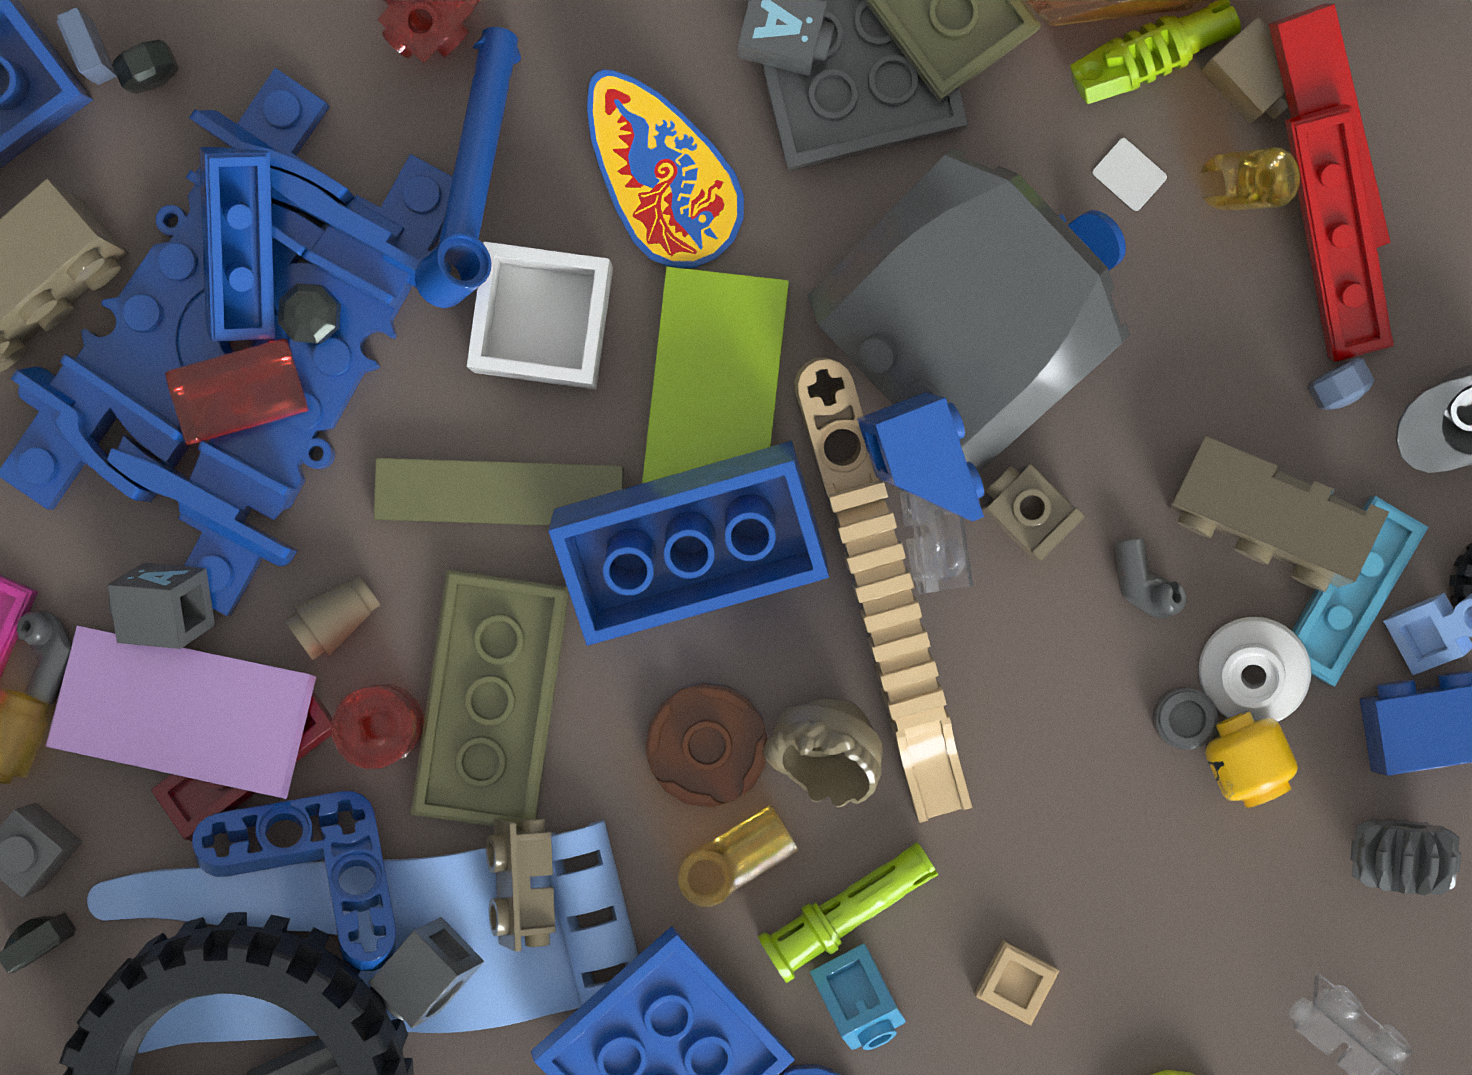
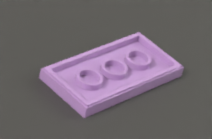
M77 626L46 747L287 799L316 677L306 673L186 648L175 649L117 643L115 633Z

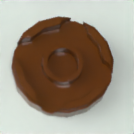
M703 683L680 689L661 704L649 724L645 749L651 771L665 792L685 804L710 808L734 801L753 788L765 768L766 759L763 756V747L768 738L763 718L748 698L729 687Z

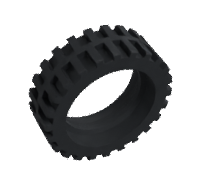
M247 912L227 913L219 926L208 928L204 917L185 922L178 933L171 938H167L164 933H161L148 941L137 956L133 959L128 958L116 970L76 1022L79 1027L65 1044L59 1061L60 1064L67 1066V1071L63 1075H132L134 1061L145 1035L159 1018L170 1009L196 996L237 994L270 1002L302 1020L325 1043L342 1075H414L413 1058H404L403 1047L408 1037L404 1020L398 1018L390 1020L383 997L372 986L369 988L358 976L360 970L355 969L346 960H341L324 948L330 937L329 934L313 927L307 939L287 932L290 918L272 914L264 927L247 926Z

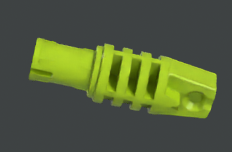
M1217 0L1207 7L1180 18L1174 15H1164L1156 20L1155 25L1149 22L1140 27V32L1133 29L1124 34V39L1120 37L1111 39L1071 64L1072 82L1087 104L1128 91L1131 92L1139 88L1141 82L1148 84L1155 81L1156 75L1164 77L1172 73V68L1179 70L1186 67L1188 62L1193 59V54L1201 49L1238 35L1241 32L1238 14L1235 8L1230 6L1229 0Z

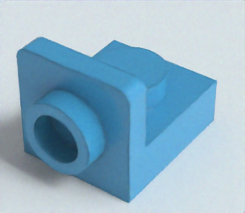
M865 943L810 971L842 1039L851 1050L861 1046L864 1050H871L887 1043L896 1036L895 1028L906 1022Z

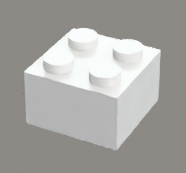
M484 242L491 257L492 267L487 280L477 289L467 367L478 374L596 390L613 273L610 259Z

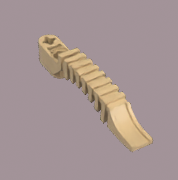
M826 357L813 358L805 362L798 370L794 381L795 393L830 509L836 515L837 522H834L837 536L842 544L845 543L847 552H843L848 570L855 578V581L851 582L859 604L862 603L863 609L859 610L863 625L867 632L871 634V637H867L871 653L875 661L878 662L874 663L882 686L880 688L891 716L889 721L919 823L928 821V818L973 807L958 757L950 716L944 707L947 705L944 692L936 678L939 676L936 663L928 650V647H931L928 634L919 619L922 618L919 602L911 591L914 588L911 574L903 563V559L906 558L902 543L895 535L894 529L897 528L894 514L887 507L884 499L888 497L885 483L875 475L857 418L862 417L863 413L853 378L849 370L840 362ZM820 369H824L829 377L839 378L840 386L831 390L832 400L828 402H823L822 398L817 394H808L807 386L816 383L817 377L815 372ZM837 429L852 431L857 440L855 453L844 462L829 460L824 453L826 438Z

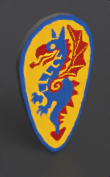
M612 69L595 71L587 84L586 114L589 138L613 207L632 242L649 259L668 267L696 268L717 259L734 242L744 219V194L736 173L715 145L659 92L632 76Z

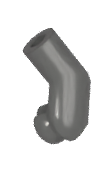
M1144 538L1113 542L1119 586L1123 598L1151 617L1166 619L1180 613L1186 605V592L1182 585L1176 581L1170 583L1148 569Z
M47 611L27 612L18 622L17 634L20 640H25L30 645L38 663L25 693L39 701L54 704L62 686L72 643L61 620L54 614Z

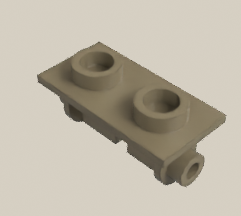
M545 818L520 819V831H516V823L494 819V835H489L486 842L487 864L489 871L496 873L497 898H491L489 903L490 929L493 936H499L500 945L515 952L521 951V936L525 937V946L540 947L550 945V933L556 932L553 887L531 888L530 877L553 875L552 831L545 830Z

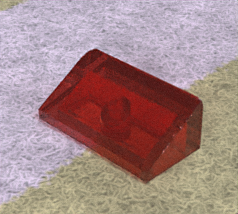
M287 339L275 340L169 370L165 373L169 392L187 445L309 411Z

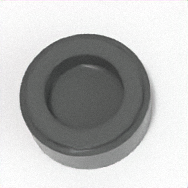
M1179 687L1169 690L1159 698L1153 711V725L1158 736L1168 745L1182 750L1197 749L1205 745L1213 737L1216 731L1215 725L1218 724V714L1212 700L1203 692L1192 688Z

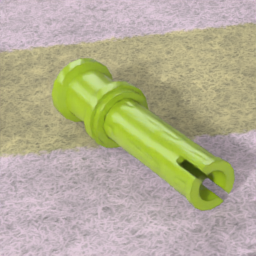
M915 842L898 856L850 885L837 896L830 898L820 906L816 902L811 905L807 903L801 907L802 915L771 935L764 931L757 938L782 978L788 983L795 978V970L824 951L833 954L839 950L838 946L842 944L840 938L866 920L882 912L918 886L925 884L932 878L934 879L938 876V873L919 843Z

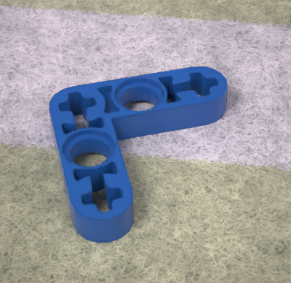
M340 791L233 810L208 816L197 825L192 838L196 861L205 873L215 877H228L324 859L338 943L343 959L357 970L375 971L382 968L395 953L396 926L375 813L371 803L363 795L353 791ZM351 811L352 818L360 820L355 823L354 833L343 834L340 825H334L339 821V813ZM319 815L322 840L313 842V827L309 816ZM281 820L296 822L303 831L300 840L288 848H279L272 845L267 839V832L275 822ZM256 826V839L260 852L251 853L249 841H246L249 840L247 827ZM220 833H227L229 842H234L229 847L230 855L225 857H217L214 848H207L214 845V836ZM353 866L368 868L376 879L373 887L361 895L347 893L339 884L342 873ZM379 904L382 906V908H375ZM369 910L373 934L375 936L385 935V937L377 940L376 950L373 952H364L361 943H350L359 939L360 935L357 912ZM343 911H349L350 913L344 915Z

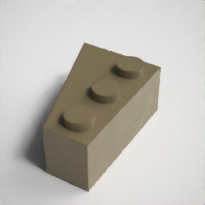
M1205 436L1201 441L1169 509L1180 513L1177 523L1184 528L1207 538H1211L1215 530L1237 540L1234 547L1236 552L1264 565H1268L1271 558L1274 557L1295 567L1291 575L1293 579L1322 592H1326L1329 584L1339 588L1356 582L1389 511L1372 504L1365 511L1333 496L1335 490L1316 481L1312 485L1307 484L1280 471L1278 465L1208 436Z

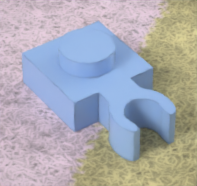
M1441 593L1394 612L1384 620L1412 675L1463 657L1472 649V642L1469 637L1472 638V593L1454 609L1445 593Z

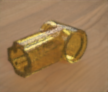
M768 804L703 846L688 851L682 857L677 868L678 884L682 894L689 902L701 907H712L722 903L731 892L799 849L771 804ZM700 860H712L718 863L723 870V878L720 885L708 893L696 891L688 883L690 868Z

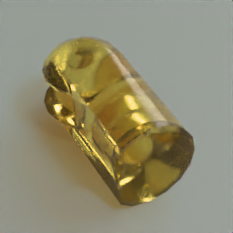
M1271 147L1215 155L1203 165L1200 173L1223 171L1225 194L1202 197L1209 206L1220 211L1279 208L1288 204L1295 197L1300 183L1298 164L1293 156L1283 148Z

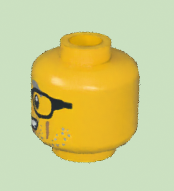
M1246 711L1215 725L1220 736L1209 742L1205 755L1219 788L1226 799L1231 801L1242 800L1245 807L1250 808L1273 800L1292 789L1289 780L1297 773L1298 765L1277 720L1263 718L1254 721L1251 712Z

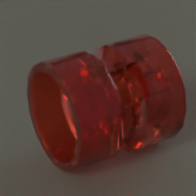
M375 684L348 694L337 706L331 721L332 739L338 752L349 763L364 769H381L406 757L418 745L424 727L423 712L418 701L406 689L394 684Z

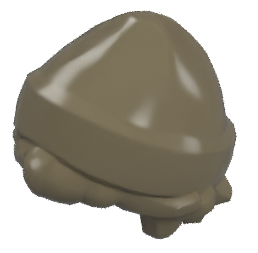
M822 697L784 709L775 723L771 737L767 739L763 747V756L775 770L786 774L800 785L801 788L806 790L810 800L813 802H819L829 797L832 805L836 807L845 806L849 802L859 804L875 792L881 776L882 742L874 731L868 717L852 701Z

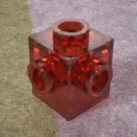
M383 0L389 6L377 20L386 28L382 32L383 37L398 53L408 59L414 54L425 63L435 51H438L446 58L465 38L469 30L462 22L472 13L480 0ZM418 9L428 11L432 19L422 17Z

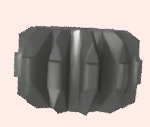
M1389 818L1384 820L1370 819L1356 826L1355 841L1352 840L1350 860L1353 861L1352 876L1365 886L1380 888L1382 891H1394L1402 894L1411 893L1423 896L1427 894L1441 895L1455 887L1456 874L1460 872V837L1451 830H1447L1444 826L1430 825L1428 822H1413L1407 819L1394 820Z

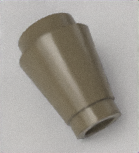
M357 576L350 582L347 581L293 606L296 612L285 619L284 622L310 658L315 660L325 652L330 657L364 620L371 615V612L380 606V603L363 579Z

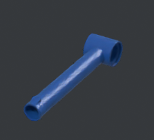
M501 27L484 29L480 39L473 45V49H478L475 75L472 79L439 245L419 262L415 270V284L418 292L428 303L440 308H450L459 304L483 284L491 272V257L485 245L479 240L509 90V80L512 75L513 65L521 60L517 46L518 37L512 31ZM445 262L452 264L458 270L461 280L454 278L447 271Z

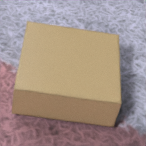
M1002 939L974 994L977 998L1031 1026L1059 970L1057 967Z

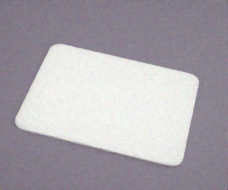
M1126 138L1120 139L1093 170V175L1134 211H1139L1167 179V175Z

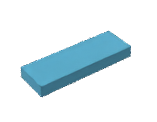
M1370 496L1363 510L1367 511L1370 504L1389 511L1356 582L1339 588L1329 584L1326 592L1315 589L1291 630L1298 636L1307 650L1311 663V675L1330 686H1336L1429 528L1377 496Z

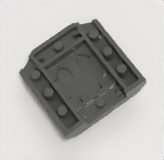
M953 148L906 193L807 296L818 326L892 404L927 392L945 397L947 403L951 402L955 405L965 429V437L959 440L966 462H972L979 473L1130 336V332L1126 322L1122 325L1120 323L1111 296V292L1115 287L1108 267L1018 173L1001 166L993 170L963 158L966 153Z

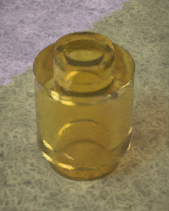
M0 688V783L11 784L14 776H28L49 720L44 717L49 705L48 703L9 688Z

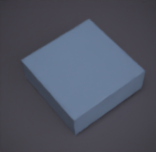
M78 7L57 15V24L78 71L97 85L117 77L93 20Z

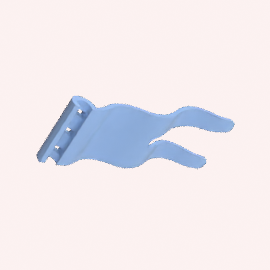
M605 820L589 823L585 827L567 832L552 833L553 875L530 877L531 888L553 887L556 932L550 933V945L540 947L525 946V937L521 936V951L516 952L500 945L499 936H493L490 929L489 903L491 898H497L496 873H491L488 868L486 848L423 858L383 859L396 926V950L415 929L442 917L485 961L440 1013L413 1028L404 1021L407 1032L451 1033L482 1030L577 1009L609 982L594 984L591 971L612 967L624 963L626 967L638 956ZM593 851L597 852L599 864L566 873L563 859ZM324 860L228 877H215L205 873L200 867L151 870L102 881L91 888L87 897L89 911L94 917L103 921L158 918L188 922L204 917L206 924L219 925L227 913L247 912V926L264 927L272 914L290 918L287 928L289 931L311 932L313 927L325 933L337 935ZM353 866L342 873L339 884L345 892L352 895H361L373 887L376 879L368 868ZM379 904L375 908H382V906ZM607 907L611 908L612 920L580 928L577 915ZM369 910L357 912L360 935L359 939L350 943H361L364 952H373L376 950L377 940L385 937V935L375 936L373 934ZM343 911L344 915L350 913L349 911ZM380 969L360 971L358 976L370 988L369 982ZM208 994L188 999L159 1018L145 1035L137 1053L187 1043L317 1036V1034L289 1011L270 1002L245 995ZM386 1009L390 1020L397 1019Z

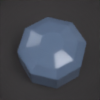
M1358 357L1309 383L1310 386L1307 388L1319 409L1333 410L1343 408L1360 399L1371 389L1375 379L1364 359H1359Z

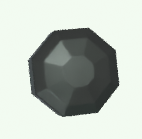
M160 39L142 42L123 51L113 60L114 63L112 64L121 87L127 92L132 93L153 90L165 84L179 69L169 45Z
M297 283L279 299L278 324L295 342L322 344L340 328L341 303L326 286Z

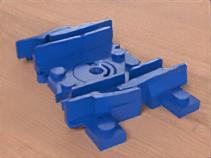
M276 68L272 71L237 124L216 110L197 111L194 109L189 117L196 125L230 148L269 151L271 202L294 208L324 224L320 228L293 211L271 204L275 339L252 340V345L248 351L236 353L232 350L230 341L212 342L209 338L205 319L200 166L196 172L190 170L186 178L195 184L188 194L190 212L187 214L183 209L175 205H166L157 212L155 221L157 228L163 234L171 237L170 241L153 245L120 295L115 298L102 300L101 302L102 306L110 309L115 315L116 326L114 330L105 337H98L93 331L83 329L81 334L84 347L77 357L68 354L62 356L59 362L63 366L57 375L43 367L34 366L20 370L16 369L10 379L20 385L18 389L19 397L38 410L39 413L0 468V478L48 510L55 509L85 464L93 468L101 477L133 500L152 502L157 493L175 499L179 503V512L181 513L178 519L202 532L184 566L206 568L212 608L226 616H232L263 558L277 566H286L290 564L296 555L297 549L249 524L245 520L251 509L275 520L283 510L291 508L306 481L302 470L303 462L308 467L317 470L326 469L334 462L335 450L328 441L317 437L319 433L335 428L363 375L380 368V364L369 359L364 352V343L368 336L381 332L392 339L397 337L393 321L412 286L417 288L415 284L417 265L431 252L429 251L430 248H434L441 235L452 176L410 154L381 208L357 194L354 196L343 185L297 156L330 106ZM327 194H329L330 196H332L333 198H335L336 200H338L339 203H337L336 201H334V200H333L331 197H329ZM177 216V225L175 227L170 228L169 220L172 217ZM302 257V258H304L306 261H308L309 263H297V262H298L299 259ZM445 262L446 269L451 274V265ZM297 283L326 286L341 303L340 328L322 344L295 342L278 324L279 299ZM208 394L213 396V399L201 427L210 442L201 440L198 447L201 453L191 476L188 477L175 470V467L196 438V436L185 430L184 427ZM116 418H118L133 437L123 435L119 448H111L108 456L99 446V443ZM317 447H321L324 453L319 461H315L313 458V451ZM145 448H147V449H148L150 452H152L154 455H156L157 457H159L160 459H162V461H160L159 459L155 458V457H154L151 453H149Z

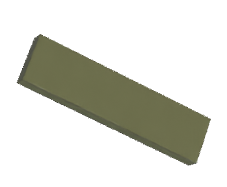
M376 458L374 520L550 526L555 508L623 489L624 467Z

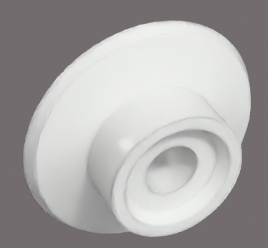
M1245 617L1225 624L1208 639L1200 655L1198 675L1202 692L1212 700L1217 712L1228 719L1237 714L1250 711L1254 721L1263 718H1272L1280 721L1293 713L1304 700L1311 681V663L1304 644L1288 627L1268 618ZM1248 665H1258L1264 669L1266 678L1260 683L1252 684L1244 679L1242 671Z

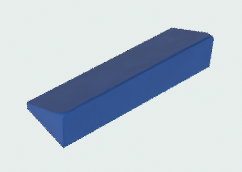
M200 147L207 334L212 342L275 339L270 152L265 150Z

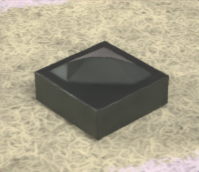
M66 912L58 916H41L29 919L19 925L8 938L4 949L0 952V963L7 973L12 972L13 974L74 936V932L77 929Z

